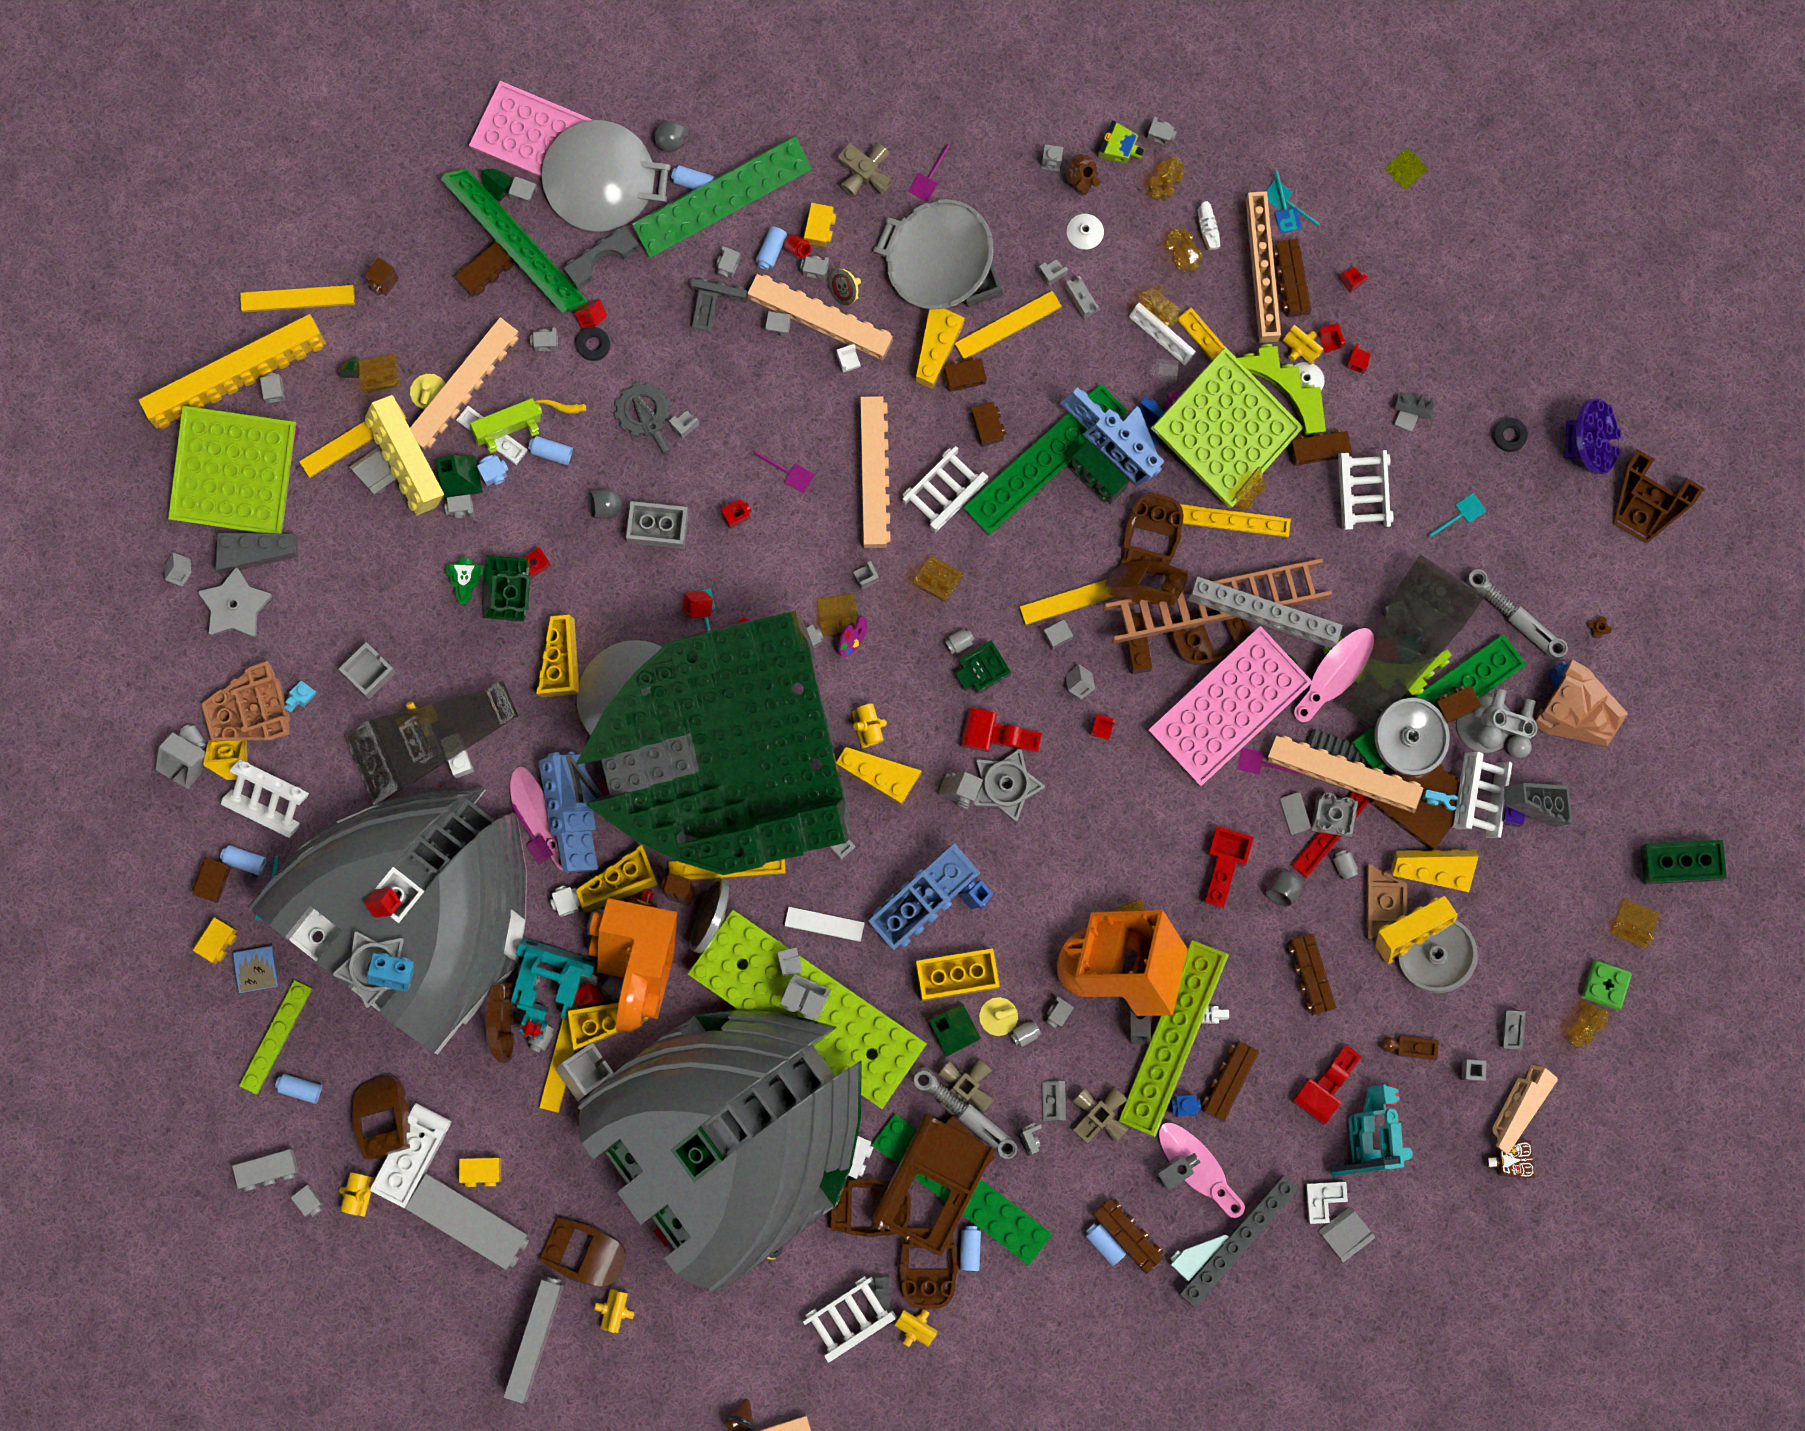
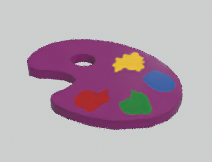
M860 615L857 618L853 629L848 624L843 630L838 644V653L841 656L848 657L852 655L863 641L867 631V619L864 616Z

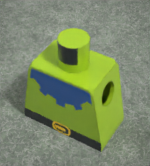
M1112 120L1100 148L1098 158L1127 164L1130 156L1141 159L1145 148L1135 145L1138 137L1137 134Z

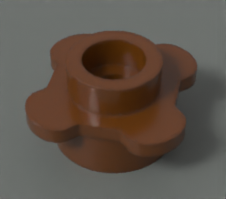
M1603 616L1599 620L1589 623L1595 638H1601L1602 635L1610 634L1612 631L1611 627L1607 624V619Z

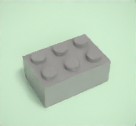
M631 501L626 534L627 542L629 544L685 549L689 515L688 507Z

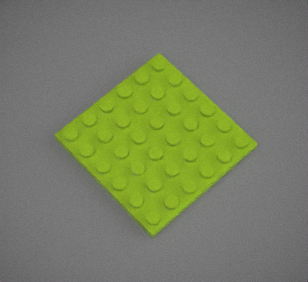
M1226 347L1216 355L1151 427L1229 508H1232L1304 428Z
M183 406L168 519L265 534H282L296 422Z

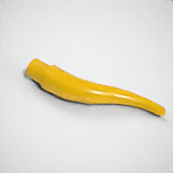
M552 400L535 401L536 404L550 405L558 411L567 414L586 411L585 404L565 405Z

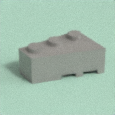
M966 772L951 773V775L946 773L938 795L957 802V806L967 810L968 807L972 809L981 789L983 779Z

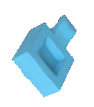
M300 681L289 692L288 697L290 698L285 702L287 705L284 708L292 712L298 704L304 707L314 698L316 691L303 681Z
M1426 790L1423 792L1422 800L1427 801V804L1438 806V804L1442 803L1447 810L1453 811L1456 807L1451 806L1449 801H1456L1458 797Z

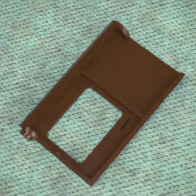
M924 1113L871 1218V1221L874 1222L872 1226L881 1231L886 1228L941 1257L995 1149ZM917 1174H921L951 1190V1194L928 1239L917 1236L896 1225L893 1221Z

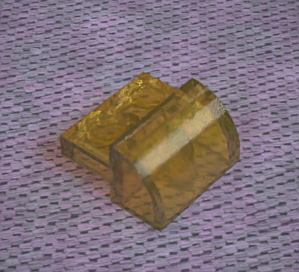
M396 354L358 361L361 386L364 394L402 386Z
M930 555L924 567L921 568L913 581V585L947 603L962 579L963 573Z

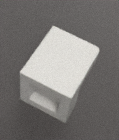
M854 344L837 349V358L843 373L861 367Z

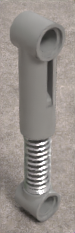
M1473 570L1467 576L1466 586L1468 589L1489 598L1488 601L1491 600V603H1494L1493 605L1499 607L1498 610L1504 611V614L1509 616L1508 621L1543 650L1549 659L1559 660L1567 653L1568 646L1564 640L1558 639L1521 606L1515 607V604H1512L1513 602H1510V599L1507 600L1508 597L1505 598V595L1499 593L1500 591H1497V588L1494 589L1495 586L1492 587V584L1488 582L1487 574L1483 570ZM1478 577L1481 583L1475 584L1472 578ZM1552 646L1559 647L1560 654L1555 653Z
M922 1067L915 1072L914 1084L918 1089L931 1093V1095L934 1094V1097L936 1096V1099L939 1098L942 1104L945 1103L944 1106L950 1107V1110H953L952 1112H956L955 1115L958 1114L957 1119L995 1149L1001 1157L1010 1159L1016 1155L1017 1143L1013 1137L1008 1136L971 1104H964V1101L961 1102V1099L953 1095V1092L950 1093V1090L940 1084L930 1069ZM923 1074L927 1075L929 1077V1081L927 1083H921L918 1080L919 1076ZM1005 1143H1010L1013 1148L1010 1151H1004L1002 1146Z

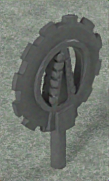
M640 382L632 384L633 387L622 390V396L620 399L617 398L615 402L617 412H614L616 420L619 419L622 423L620 427L624 431L628 429L631 431V435L639 437V434H645V437L654 436L664 454L668 453L670 449L660 433L665 427L663 423L665 420H669L671 412H668V407H671L670 401L664 397L666 393L661 388L657 389L654 387V384L648 382L646 385H640ZM641 397H648L654 401L656 413L649 408ZM632 401H634L640 422L634 420L629 414V406Z

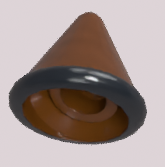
M748 1399L743 1400L723 1419V1424L729 1430L755 1431L751 1405Z

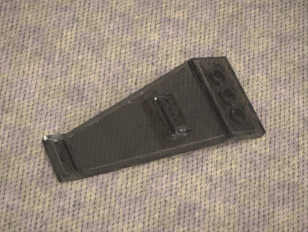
M1420 554L1397 587L1357 688L1344 708L1376 727L1381 713L1390 704L1400 700L1461 631L1485 595ZM1407 627L1408 631L1404 632L1401 628ZM1423 637L1425 641L1419 642L1418 638Z
M501 681L483 691L370 719L345 734L344 737L372 804L377 805L518 717V714L504 681Z

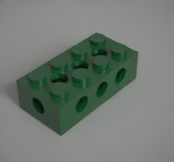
M1723 840L1648 843L1640 846L1644 885L1722 881L1727 878ZM1681 858L1686 861V866L1682 865ZM1700 858L1705 860V866L1701 864ZM1662 859L1666 861L1667 867L1662 865Z

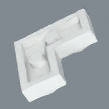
M1346 1182L1306 1184L1309 1224L1330 1223L1328 1203L1348 1202Z

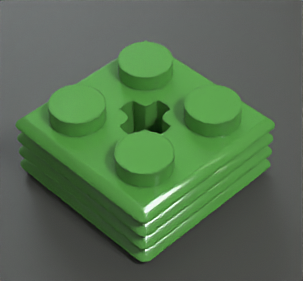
M1597 960L1593 961L1582 998L1619 1010L1622 1008L1632 973ZM1609 981L1611 988H1608L1606 990V986L1603 985V982Z

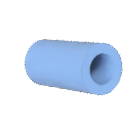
M679 165L673 169L671 179H674L673 182L675 184L695 190L715 179V176Z
M773 226L770 227L756 259L761 269L768 270L774 267L787 236L784 230Z
M536 436L535 439L532 438L528 447L531 450V454L564 465L569 464L573 453V447Z
M230 845L227 848H223L220 855L222 863L259 876L262 874L267 860L266 857Z
M283 1074L282 1077H278L275 1088H278V1093L316 1104L322 1090V1085Z
M1094 1223L1086 1230L1088 1233L1086 1238L1112 1267L1127 1254L1101 1224L1096 1225Z
M965 1226V1230H961L960 1270L979 1271L981 1231H977L975 1226Z

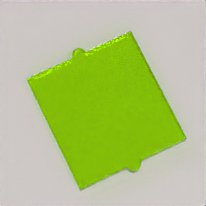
M1409 148L1405 149L1384 168L1393 177V181H1397L1405 190L1429 170L1420 160V157H1417Z

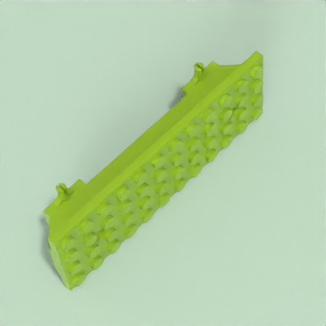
M732 910L688 975L737 1009L783 1012L805 1018L801 1011H789L781 1004L788 984L795 974L783 976L777 952L788 950L789 948ZM799 956L802 972L796 973V975L831 989L822 1013L818 1019L814 1018L813 1021L836 1026V1029L814 1046L835 1076H838L861 1060V1095L883 1109L927 1043Z

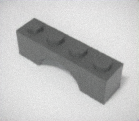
M626 226L622 229L618 228L612 233V236L600 240L594 248L585 250L581 257L576 260H570L566 267H564L565 273L577 290H580L593 281V267L600 258L607 255H615L625 260L639 250V244Z

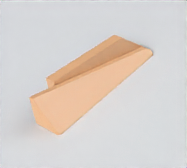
M1531 1064L1526 1079H1517L1492 1128L1498 1140L1496 1145L1504 1153L1508 1154L1558 1080L1556 1076L1544 1067Z

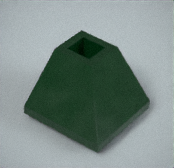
M452 455L435 459L446 501L448 497L483 493L475 456Z
M964 1004L929 1020V1024L946 1057L981 1039Z

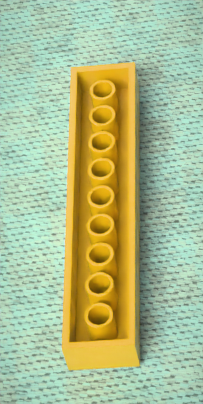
M309 314L139 399V402L148 420L156 429H164L170 425V422L176 419L181 420L183 406L203 409L204 405L220 401L222 399L221 396L227 393L229 395L236 393L239 390L238 388L243 385L250 386L256 382L255 379L261 376L265 377L266 374L273 373L272 371L277 368H286L290 365L289 362L295 359H304L307 356L306 354L311 351H320L326 342L314 319Z

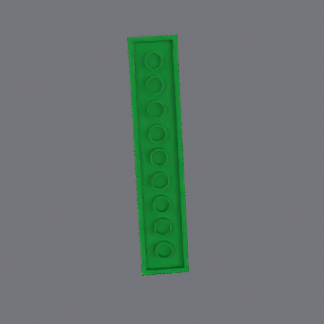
M794 135L632 223V226L648 257L651 258L812 170L797 137Z
M467 168L445 173L442 176L441 180L446 184V187L457 196L458 200L467 207L470 213L482 224L483 228L507 251V254L517 262L519 267L527 273L532 282L543 291L544 295L556 305L559 311L564 314L576 310L588 302Z
M1103 384L1099 385L1088 395V398L1093 403L1098 404L1104 413L1111 409L1120 418L1127 413L1126 408ZM1069 412L966 504L963 509L990 536L1071 463L1073 455L1089 441L1083 435L1087 428Z
M1503 634L1415 698L1425 700L1434 705L1438 701V697L1446 693L1450 696L1455 693V689L1464 685L1465 688L1472 686L1477 698L1480 699L1527 664ZM1375 725L1354 740L1352 744L1371 769L1378 768L1381 770L1386 764L1376 748Z
M895 1114L872 1146L896 1165H899L916 1129ZM921 1174L915 1176L917 1181L947 1202L951 1194L950 1189ZM981 1179L962 1214L1028 1266L1052 1236L1050 1231Z

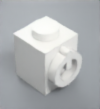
M562 886L555 889L556 892L552 893L553 899H550L553 910H557L560 917L579 911L578 907L581 906V903L576 893V888L571 889L570 887Z

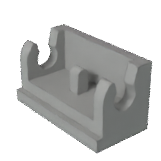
M1077 276V279L1073 282L1071 280L1066 282L1065 289L1083 319L1100 311L1099 306L1094 301L1080 276Z

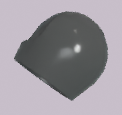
M663 119L655 131V142L663 151L675 152L682 147L685 136L689 134V129Z
M595 489L588 492V505L593 518L611 519L619 513L622 501L620 495L615 490Z
M1292 871L1280 872L1274 877L1272 883L1267 886L1265 894L1269 900L1280 906H1290L1302 893V881ZM1272 891L1280 892L1288 897V899H1281L1275 896Z

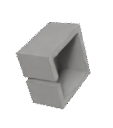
M367 642L339 668L368 699L397 673Z
M172 732L159 747L156 771L171 778L183 764L184 768L175 776L173 781L189 789L202 773L205 751L199 746L186 741L182 736Z
M795 974L788 984L781 1004L789 1011H801L802 1015L807 1019H818L825 1007L831 989Z
M593 1043L556 1068V1071L577 1101L587 1096L614 1073L606 1061H603L596 1068L595 1064L602 1058V1055Z

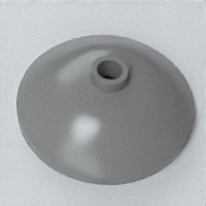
M1483 696L1479 699L1482 706L1478 710L1457 719L1456 722L1457 732L1463 743L1470 749L1481 753H1491L1500 750L1512 737L1502 733L1503 740L1494 749L1484 748L1480 744L1478 734L1484 727L1481 722V715L1492 704L1493 697ZM1504 704L1503 708H1505V710L1510 711L1508 707Z

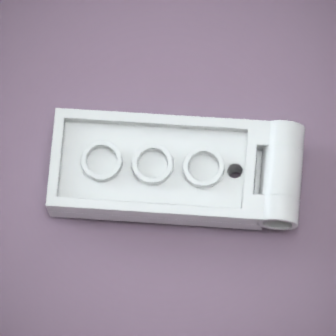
M417 1103L412 1108L408 1117L410 1132L407 1133V1143L410 1144V1148L388 1154L370 1188V1191L403 1208L407 1206L421 1183L451 1125L450 1120Z

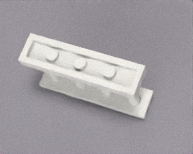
M956 446L953 449L949 448L942 455L943 459L913 489L910 487L903 494V503L906 505L911 500L930 519V529L934 533L988 481V476L984 472L980 475H975L955 456L958 453V447ZM949 461L970 480L971 484L967 488H962L942 469ZM936 474L957 493L958 497L953 502L947 500L929 482ZM923 487L944 506V511L940 515L938 513L935 514L916 496Z
M1380 450V456L1363 458H1352L1351 456L1349 457V453H1338L1342 529H1353V525L1356 523L1383 521L1384 526H1391L1393 511H1390L1388 465H1390V455L1387 454V450ZM1380 464L1381 475L1350 476V468L1352 466ZM1381 483L1382 494L1351 495V487L1353 485ZM1382 502L1383 513L1355 515V513H1352V506L1354 504Z
M1465 752L1453 828L1472 829V826L1486 829V838H1501L1506 806L1504 786H1509L1512 762H1498L1495 766L1483 762V753ZM1481 769L1495 773L1493 784L1480 780ZM1478 788L1492 792L1490 803L1477 799ZM1475 807L1489 811L1487 822L1474 818Z
M239 760L230 770V772L238 775L234 790L231 789L222 798L221 805L290 838L300 824L293 820L296 805H300L308 797L309 793L250 765L248 762ZM245 779L255 784L251 799L241 794ZM262 788L272 792L268 807L258 802ZM279 796L289 800L286 815L275 811Z
M864 1276L855 1282L857 1285L855 1288L818 1312L814 1309L805 1315L807 1319L803 1321L804 1325L812 1322L828 1347V1353L825 1355L828 1363L897 1318L893 1311L890 1313L887 1310L884 1311L868 1286L873 1281L872 1277L866 1279ZM859 1289L863 1291L878 1315V1320L873 1324L866 1320L851 1296ZM843 1300L846 1301L861 1325L860 1329L862 1331L856 1335L854 1332L851 1333L835 1308V1305ZM827 1310L844 1335L843 1339L845 1342L839 1346L833 1342L818 1318Z

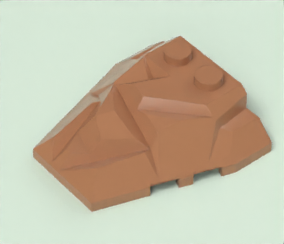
M1571 659L1562 673L1563 680L1544 709L1540 708L1534 718L1537 728L1549 735L1608 746L1628 713L1587 667Z
M268 661L249 667L238 679H233L229 686L223 690L220 689L201 704L212 741H272L289 735L290 714L284 708L287 704L285 703L286 700L281 683L275 677L274 670Z

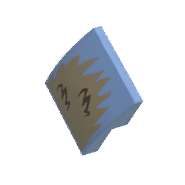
M273 945L233 952L239 993L279 986Z

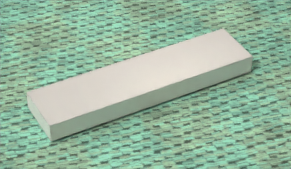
M1141 303L1135 306L1129 317L1182 364L1186 365L1196 351Z
M467 406L456 421L470 431V423L483 418V416ZM508 435L495 440L497 451L515 465L519 463L528 451Z
M788 907L785 926L861 942L864 922Z

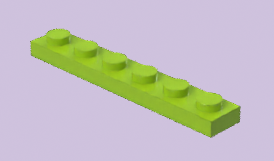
M294 980L239 1085L240 1087L258 1095L312 988Z

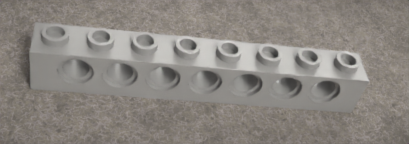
M1200 577L1193 581L1187 601L1331 649L1338 643L1343 626Z

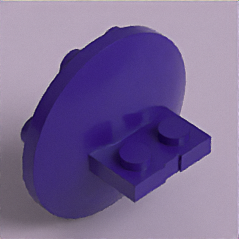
M1599 398L1589 399L1581 406L1577 420L1566 421L1564 457L1567 459L1581 458L1586 468L1593 474L1608 473L1613 468L1617 457H1620L1621 454L1619 445L1611 447L1610 440L1618 439L1619 444V439L1622 435L1620 428L1617 426L1611 405H1608Z

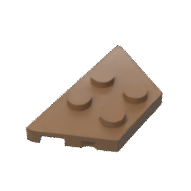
M1368 864L1367 939H1372L1378 936L1379 929L1386 924L1391 925L1399 917L1407 916V883L1375 868L1372 864Z

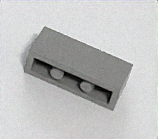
M291 1149L232 1166L237 1188L244 1189L245 1192L256 1189L258 1184L263 1183L264 1186L275 1184V1179L283 1178V1181L295 1178L294 1174L299 1173L294 1150Z

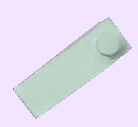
M1222 1235L1184 1249L1181 1252L1178 1250L1170 1258L1172 1260L1170 1265L1186 1281H1190L1229 1237Z

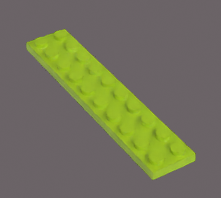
M1191 941L1185 959L1173 1015L1161 1016L1118 1122L1156 1137L1229 956L1227 953L1196 941Z

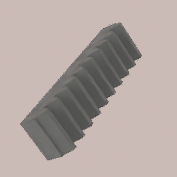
M1312 729L1307 743L1310 745V748L1315 750L1318 748L1324 749L1332 756L1341 755L1347 758L1349 762H1361L1366 768L1371 769L1355 749L1352 742L1342 740L1340 737H1334L1331 734L1328 735L1326 732H1320L1318 729Z

